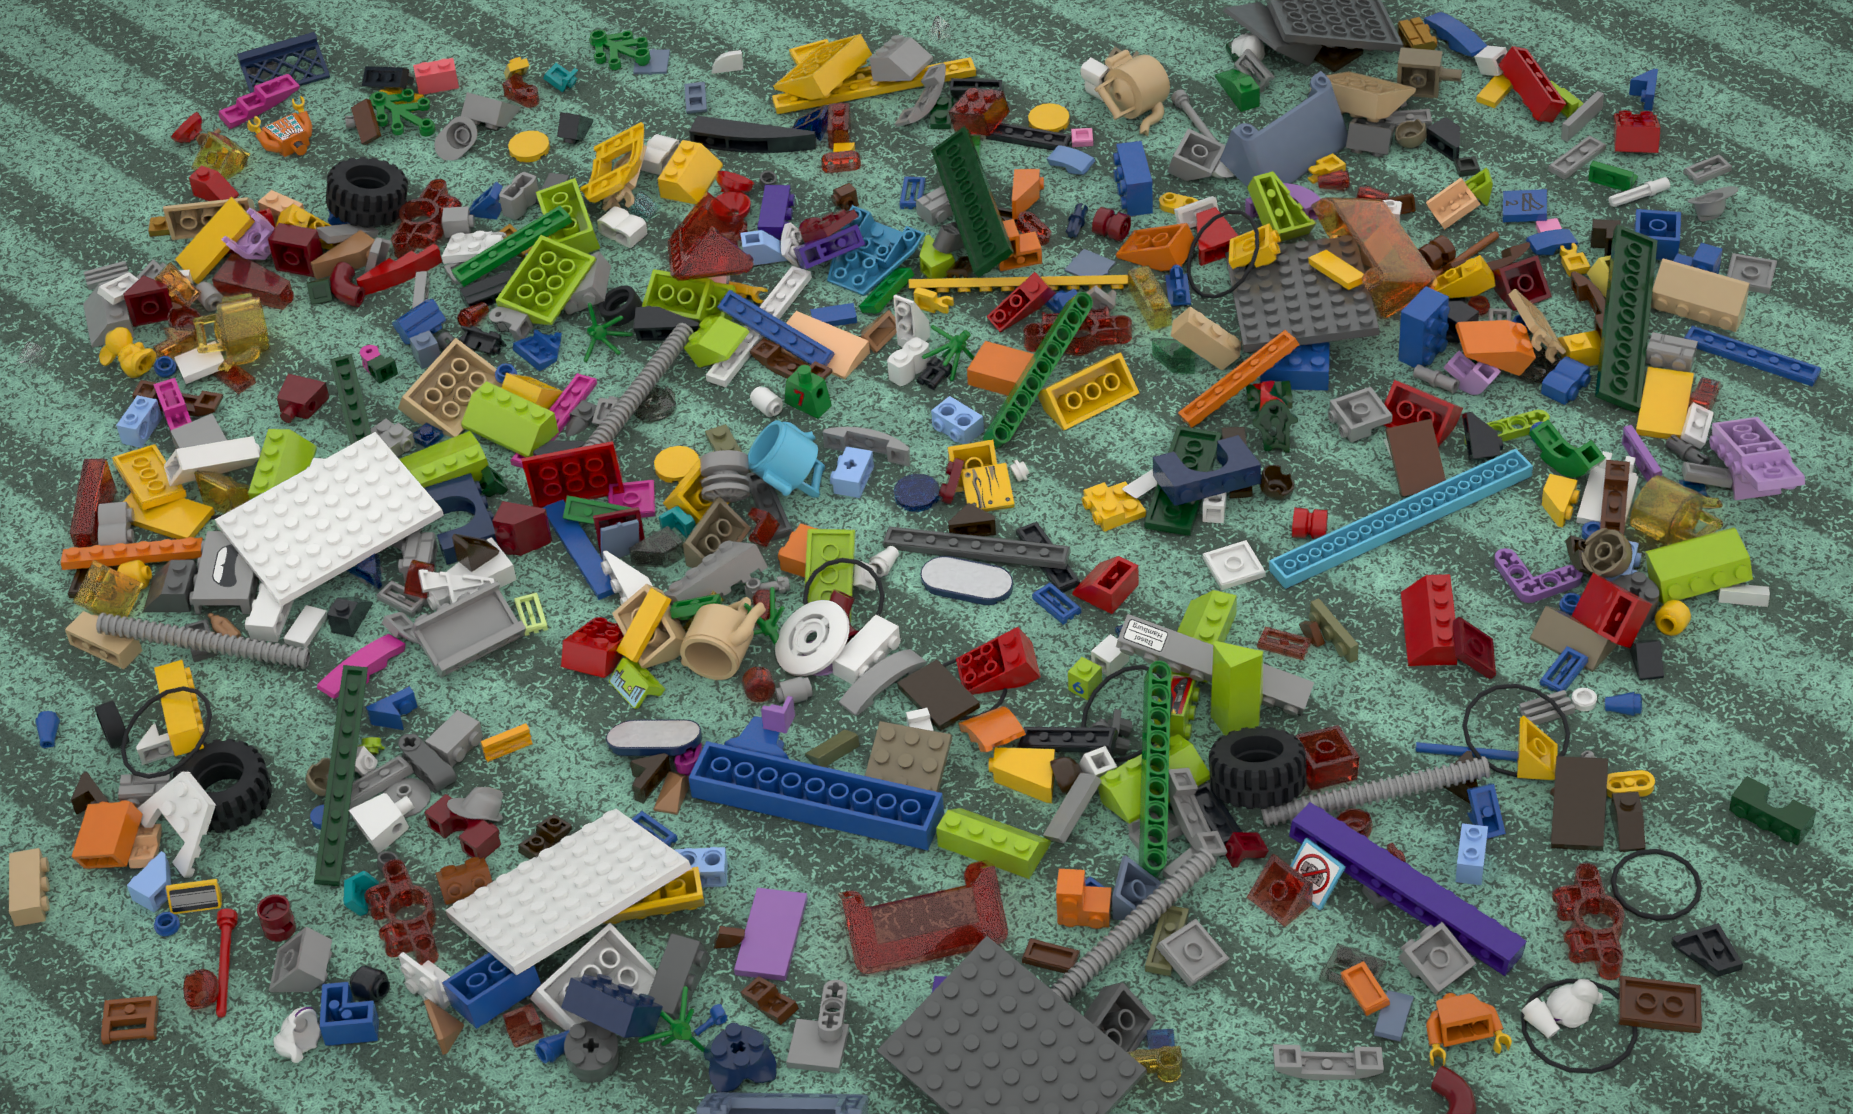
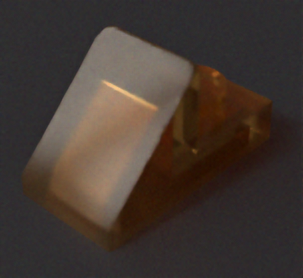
M171 262L154 278L156 281L167 285L172 302L188 308L201 294Z
M164 328L167 339L153 346L157 359L162 356H168L174 360V357L191 351L200 345L194 329Z

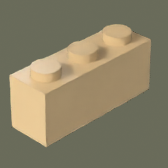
M1192 307L1186 309L1173 320L1171 337L1220 370H1224L1240 357L1242 341Z
M85 611L65 629L70 645L122 669H125L142 652L140 639L134 640L133 637L128 639L126 636L122 638L119 634L113 636L112 633L105 635L104 632L99 634L96 630L98 616L91 615Z
M40 848L9 853V913L15 927L46 921V911L50 910L49 900L45 895V892L50 890L49 880L47 876L45 877V872H49L50 868L48 858H43Z

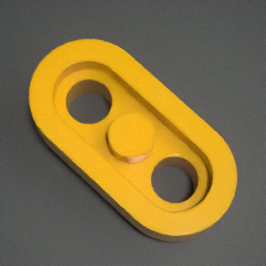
M1168 192L1160 196L1159 208L1164 212L1175 214L1174 209L1197 202L1198 200L1193 197Z
M1644 770L1608 774L1607 796L1612 798L1613 793L1638 792L1639 797L1650 795L1654 790L1655 778L1651 773Z

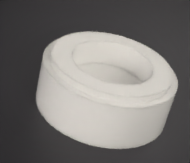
M1578 688L1572 693L1571 703L1574 704L1575 709L1590 711L1596 706L1597 695L1593 690Z

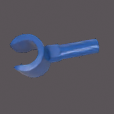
M721 1004L714 1005L710 1009L711 1018L694 1030L697 1036L714 1024L721 1025L727 1021V1015Z

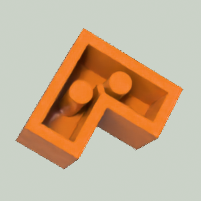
M1014 219L1003 221L1014 254L998 264L999 270L1005 271L1042 264V248L1036 232L1019 235Z
M1059 869L1056 889L1058 925H1065L1067 927L1090 926L1094 929L1109 928L1112 888L1086 886L1085 870Z

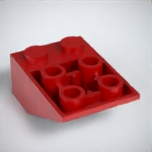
M1621 110L1619 113H1614L1615 151L1659 152L1660 125L1657 115H1653L1651 111H1641L1640 114H1632L1631 111Z
M1593 573L1572 617L1613 643L1631 648L1652 604Z
M596 617L563 640L561 667L602 678L607 677L615 670L623 656L616 651L624 637L619 625L608 622L606 618Z
M1019 627L956 658L961 684L972 695L999 691L1004 688L1023 687L1041 677L1033 643Z

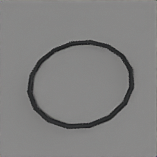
M1227 210L1212 217L1201 227L1196 235L1187 257V277L1192 290L1203 298L1217 299L1232 293L1245 281L1254 267L1259 251V230L1252 217L1240 210ZM1228 214L1242 215L1250 221L1255 232V250L1251 263L1242 278L1229 290L1216 295L1204 294L1196 288L1191 277V258L1195 245L1204 230L1216 219Z
M1145 665L1123 667L1107 676L1093 690L1083 710L1081 727H1086L1088 710L1096 694L1111 679L1126 671L1141 669L1148 671L1149 667ZM1154 673V674H1156L1160 679H1162V677H1161L1159 674ZM1171 692V701H1170V718H1171L1172 705H1173L1172 692ZM1142 749L1129 756L1113 758L1114 762H1124L1134 759L1142 754Z
M1520 684L1495 685L1478 693L1467 706L1462 727L1466 744L1478 760L1481 759V755L1471 743L1467 728L1470 711L1481 697L1495 690L1511 688L1533 692L1551 703L1562 718L1566 734L1563 749L1558 756H1564L1567 753L1570 739L1567 718L1553 699L1536 688ZM1488 761L1489 768L1495 772L1517 777L1516 772L1498 768Z
M185 686L165 690L149 699L134 714L124 732L121 754L125 767L135 776L151 779L166 776L184 766L199 751L209 733L212 719L209 700L198 689ZM181 691L197 694L205 703L207 719L204 732L195 748L181 762L166 771L152 774L136 771L128 763L125 749L129 732L137 718L153 702L167 694Z
M1566 978L1546 984L1530 996L1526 1005L1547 989L1567 983L1574 984L1578 979ZM1586 979L1593 982L1597 988L1609 992L1618 1000V993L1611 987ZM1521 1013L1522 1034L1531 1051L1548 1065L1569 1073L1593 1074L1614 1068L1630 1055L1638 1038L1637 1027L1632 1026L1633 1037L1626 1051L1612 1063L1592 1069L1570 1068L1550 1060L1534 1046L1527 1032L1525 1015Z

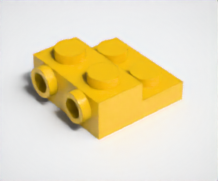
M1270 223L1258 228L1259 251L1254 264L1256 268L1271 264L1276 260V255L1280 254L1278 243L1281 242L1278 231L1273 230ZM1254 230L1230 239L1229 264L1232 269L1244 267L1251 262L1255 250Z
M1126 481L1111 487H1107L1104 482L1083 490L1082 504L1085 510H1090L1094 523L1100 525L1104 532L1146 517V510L1138 498H1134L1122 490V488L1128 485Z

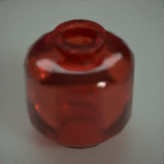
M757 666L750 668L744 673L742 685L747 698L753 702H764L773 696L775 682L767 668Z

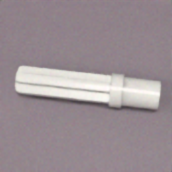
M1666 177L1655 181H1648L1642 186L1610 196L1608 201L1611 207H1617L1646 196L1651 197L1659 192L1670 189V182Z

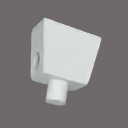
M383 793L350 809L349 812L356 825L377 853H380L408 830L409 826L403 815L414 809V806L407 796L394 803L387 794Z

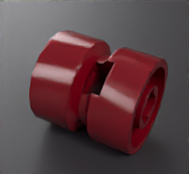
M1100 207L1097 210L1092 222L1093 233L1104 237L1109 236L1110 239L1119 242L1124 241L1131 228V216L1121 212L1115 214L1114 210Z
M272 894L259 902L256 911L265 937L274 942H281L290 938L296 931V923L288 899L279 894Z

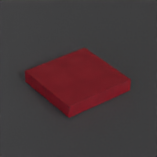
M1461 617L1454 619L1453 630L1456 658L1488 679L1495 677L1496 666L1493 638Z

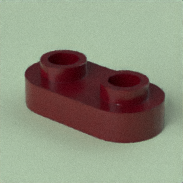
M954 458L953 461L948 462L945 471L948 479L946 484H941L938 496L942 497L941 502L952 503L964 460Z

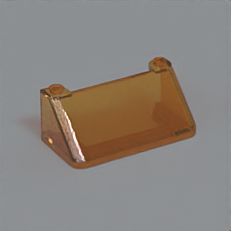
M1326 197L1311 205L1329 239L1343 235L1353 236L1374 266L1364 273L1362 281L1383 319L1406 307L1425 287L1431 289L1436 287L1438 280L1433 270L1383 200Z

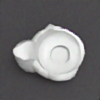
M1253 33L1242 34L1232 42V54L1236 53L1240 58L1246 49H1250L1260 61L1263 60L1265 55L1263 41ZM1242 62V64L1248 70L1249 67L1244 62Z
M1578 979L1574 984H1566L1555 989L1548 997L1546 1005L1556 1023L1569 1028H1576L1589 1020L1593 1004H1600L1603 1000V994L1598 992V988L1593 982L1586 979Z
M304 1006L295 1009L283 1021L281 1032L273 1040L276 1052L282 1057L291 1058L294 1063L302 1061V1053L315 1049L321 1036L318 1016L312 1007Z

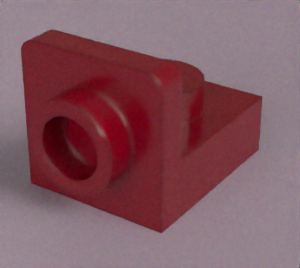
M1233 832L1225 845L1227 850L1225 856L1232 868H1238L1243 858H1265L1269 851L1258 832Z

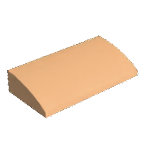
M798 311L786 323L835 353L827 367L832 368L833 372L831 374L846 379L870 354L868 340ZM781 348L782 353L787 354L802 362H805L800 358L796 357L795 355L791 354L790 352L786 351L785 349Z

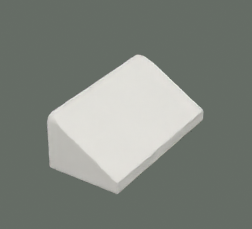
M1736 584L1720 588L1718 593V602L1768 607L1770 598L1769 587Z

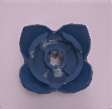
M738 1023L728 1024L704 1049V1058L710 1062L709 1077L714 1089L717 1092H730L738 1088L744 1079H750L755 1083H766L775 1080L777 1063L769 1049L770 1038L765 1033L751 1027L739 1025Z

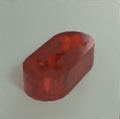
M853 150L830 152L821 157V168L825 173L855 171L861 166L860 155Z
M1027 211L1021 212L1017 219V228L1023 234L1036 232L1040 245L1048 244L1051 230L1035 214Z

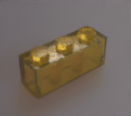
M1149 265L1128 270V290L1150 330L1153 331L1172 326V307Z

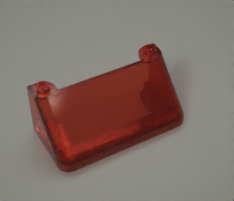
M706 192L668 239L671 276L677 281L749 272L754 264V259L750 254H746L738 248L737 242L738 240L741 241L740 233L748 232L746 229L747 221L709 192Z
M987 860L969 864L964 871V886L871 907L865 906L862 895L857 891L848 890L836 893L856 968L862 973L872 974L973 951L986 936L997 945L1003 943L1008 936V927L995 865Z

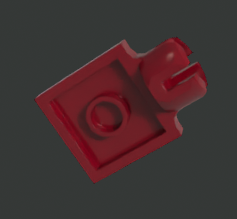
M842 209L835 214L833 212L828 213L822 219L818 217L807 218L799 226L802 240L804 243L828 237L858 218L855 209L850 211Z

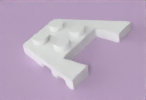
M424 569L418 572L423 593L448 589L451 604L456 602L457 598L467 592L472 594L478 591L482 584L486 582L492 584L495 582L494 578L464 574L463 576L451 575L448 572L435 573Z
M190 772L178 774L137 808L143 814L141 823L145 828H152L162 813L183 839L185 844L172 863L184 878H190L194 874L195 869L192 868L194 859L199 858L201 852L199 844L202 835L207 834L216 806Z

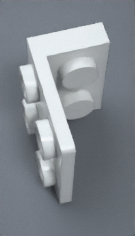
M402 952L399 955L400 969L406 980L404 982L406 988L412 994L418 993L421 995L424 1001L429 999L445 1010L450 1005L442 982L450 978V976L429 960L421 966Z

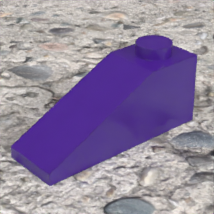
M858 224L839 230L828 237L807 242L793 248L800 268L808 269L865 245Z

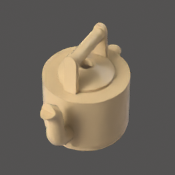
M1123 50L1112 57L1106 58L1105 64L1110 71L1106 74L1104 83L1094 90L1098 92L1114 116V120L1121 117L1133 119L1151 109L1152 113L1140 125V134L1148 136L1150 126L1158 123L1164 116L1162 103L1170 92L1169 78L1164 67L1154 57L1138 55L1132 58L1128 50Z
M748 597L728 606L708 604L699 608L681 644V664L688 666L692 671L705 678L725 680L732 677L739 669L753 639V629L757 619L766 611L764 604L759 602L748 614V610L744 607L745 603L751 606V600Z

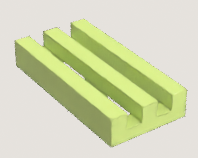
M537 593L514 598L520 621L522 620L526 627L525 636L530 635L529 632L534 631L535 634L539 633L541 629L543 631L548 630ZM533 599L541 623L537 624L529 601ZM522 602H525L532 625L527 626L521 606Z

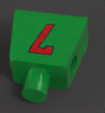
M799 366L786 380L785 404L817 419L832 406L825 380L811 373L810 366Z

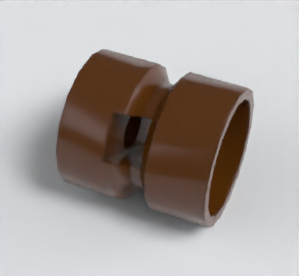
M1442 235L1437 236L1414 252L1416 265L1425 273L1430 270H1439L1456 257L1453 243Z

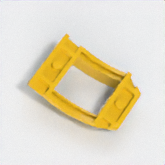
M642 122L594 146L596 158L593 159L590 180L588 184L580 187V191L584 193L587 200L596 203L624 189L625 184L631 181L638 173L644 153V124ZM632 150L629 162L612 171V160Z

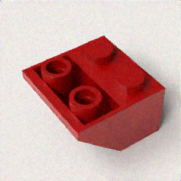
M1120 556L1100 562L1074 589L1072 595L1113 614L1139 585L1138 565Z

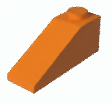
M1014 169L1012 219H1018L1040 198V190H1044V177H1040V169Z

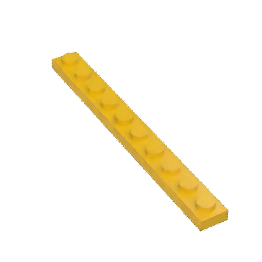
M971 57L943 62L946 65L944 82L951 81V78L962 79L976 76V68ZM938 64L926 66L911 81H873L871 76L843 82L842 86L832 90L831 95L824 100H820V98L809 100L783 93L772 96L776 114H782L924 86L921 80L929 67Z
M1128 275L1042 277L1053 290H1058V286H1067V290H1080V286H1089L1090 290L1095 285L1102 289V285H1111V289H1124V285H1128ZM1028 277L909 279V288L914 289V291L917 287L926 290L936 289L937 293L949 292V288H958V292H971V288H979V292H992V287H1001V291H1014V287H1019Z

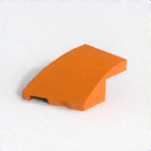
M1004 706L958 723L961 732L968 733L970 741L978 743L980 752H989L993 750V747L1007 744L1026 735L1014 714Z

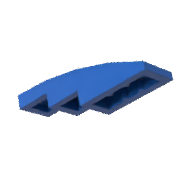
M1438 12L1424 18V23L1436 30L1438 38L1448 41L1451 50L1473 57L1487 47L1477 34L1450 15Z

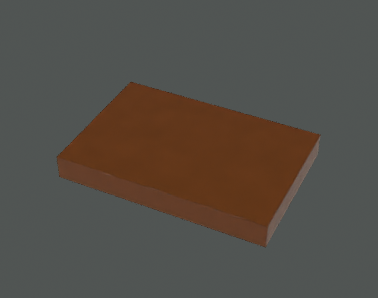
M1431 419L1385 429L1401 497L1417 494L1446 480Z
M1620 975L1618 981V1025L1701 1033V985Z

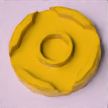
M1041 104L1030 111L1028 115L1029 127L1060 133L1059 130L1063 128L1065 130L1070 123L1069 112L1059 104Z
M524 131L516 134L510 139L508 144L510 156L512 158L515 157L519 162L540 160V157L546 156L550 150L548 137L539 131Z
M673 446L664 449L656 456L654 461L656 475L665 482L672 483V481H678L680 483L699 460L698 454L693 449L685 446Z

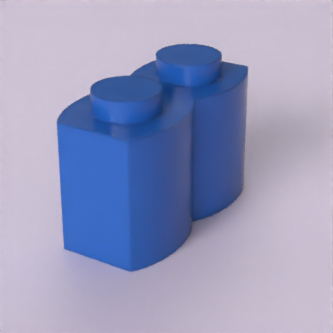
M1568 356L1564 357L1543 380L1541 394L1563 405H1566L1570 400L1574 401L1579 390L1582 387H1587L1590 383V367Z

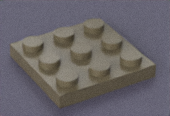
M880 721L865 776L939 792L953 739L952 735Z

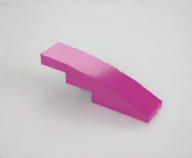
M289 74L254 86V92L237 98L235 105L219 110L218 117L229 129L234 128L281 103L296 92L300 85Z
M175 378L153 384L170 432L192 422Z
M390 634L369 643L334 668L317 684V689L333 699L339 697L343 665L368 667L367 684L369 676L384 669L389 658L405 651L406 644Z

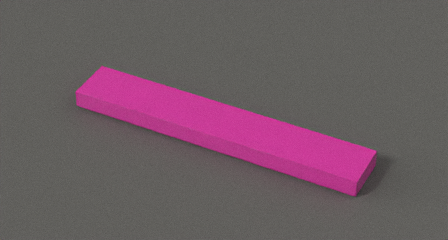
M577 373L549 409L555 413L559 433L571 419L570 413L582 400H585L597 385L596 378ZM559 433L556 434L551 440H555ZM516 453L510 460L511 465L523 468L521 458L526 457Z

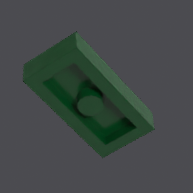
M953 97L938 98L931 110L930 129H951L954 106Z

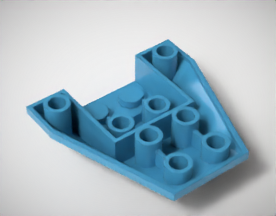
M852 205L850 210L855 209L858 218L840 230L858 224L865 245L832 258L827 281L864 296L916 251L925 237V233L908 226L905 227L903 232L875 222L871 212Z

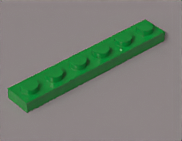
M558 206L452 269V274L465 287L532 247L540 235L548 237L572 223V219L561 206Z

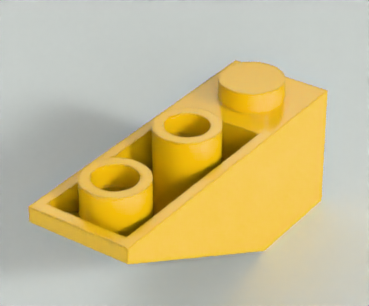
M295 204L280 212L276 226L278 223L311 229L332 226ZM320 239L322 248L329 250L341 243L328 244Z
M1479 255L1467 260L1456 268L1449 269L1436 278L1428 280L1422 285V289L1429 287L1449 296V298L1477 296L1496 285L1494 273L1482 256Z

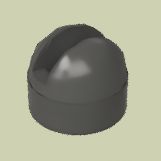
M764 171L760 174V185L765 188V185L776 184L777 176L774 172Z
M449 332L440 334L437 339L438 346L445 350L455 337Z
M389 851L381 852L377 858L378 869L385 874L393 872L397 867V855Z

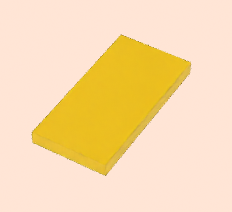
M230 197L175 260L183 270H190L193 282L199 284L230 250L221 239L227 236L237 242L255 221L233 197Z
M1648 367L1636 427L1638 435L1668 439L1669 437L1671 438V435H1676L1678 438H1681L1687 416L1694 373Z
M155 444L112 457L114 466L142 510L187 497L186 490L182 484L170 487L164 469L166 460Z
M132 493L123 501L127 502L130 508L134 510L135 520L131 522V525L176 539L195 537L210 520L211 516L215 514L213 507L185 498L146 510H142Z

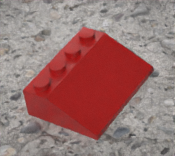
M613 441L521 458L533 507L543 508L562 499L566 503L567 496L588 500L605 497L609 493V484L618 483V486H613V495L625 493L622 472Z

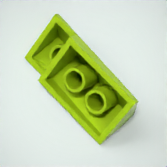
M653 269L642 307L658 306L699 323L708 317L715 318L718 316L731 321L733 318L720 311L717 306L729 289L736 293V288L734 285L717 283L709 278Z
M1214 641L1211 718L1224 735H1228L1233 730L1239 731L1241 728H1255V726L1260 724V707L1263 701V651Z

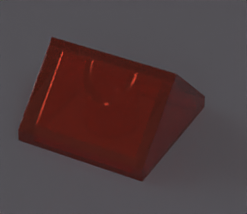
M1272 854L1247 898L1286 927L1312 905L1313 883L1277 855Z

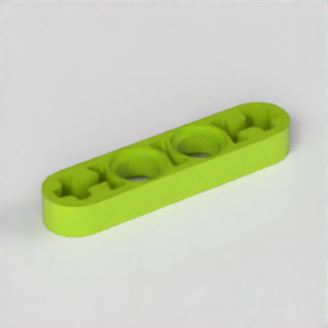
M1533 410L1486 424L1494 430L1501 431L1502 434H1499L1498 437L1500 436L1502 442L1529 435L1530 428L1534 423L1544 422L1550 419V416L1544 410ZM1518 424L1523 426V428L1515 429L1512 426Z

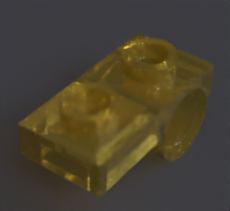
M1163 1046L1156 1049H1138L1127 1052L1147 1069V1073L1157 1072V1076L1162 1082L1173 1083L1181 1076L1182 1053L1180 1046Z

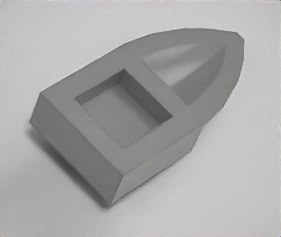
M403 612L384 616L382 624L396 638L403 637L420 645L412 631L413 622Z

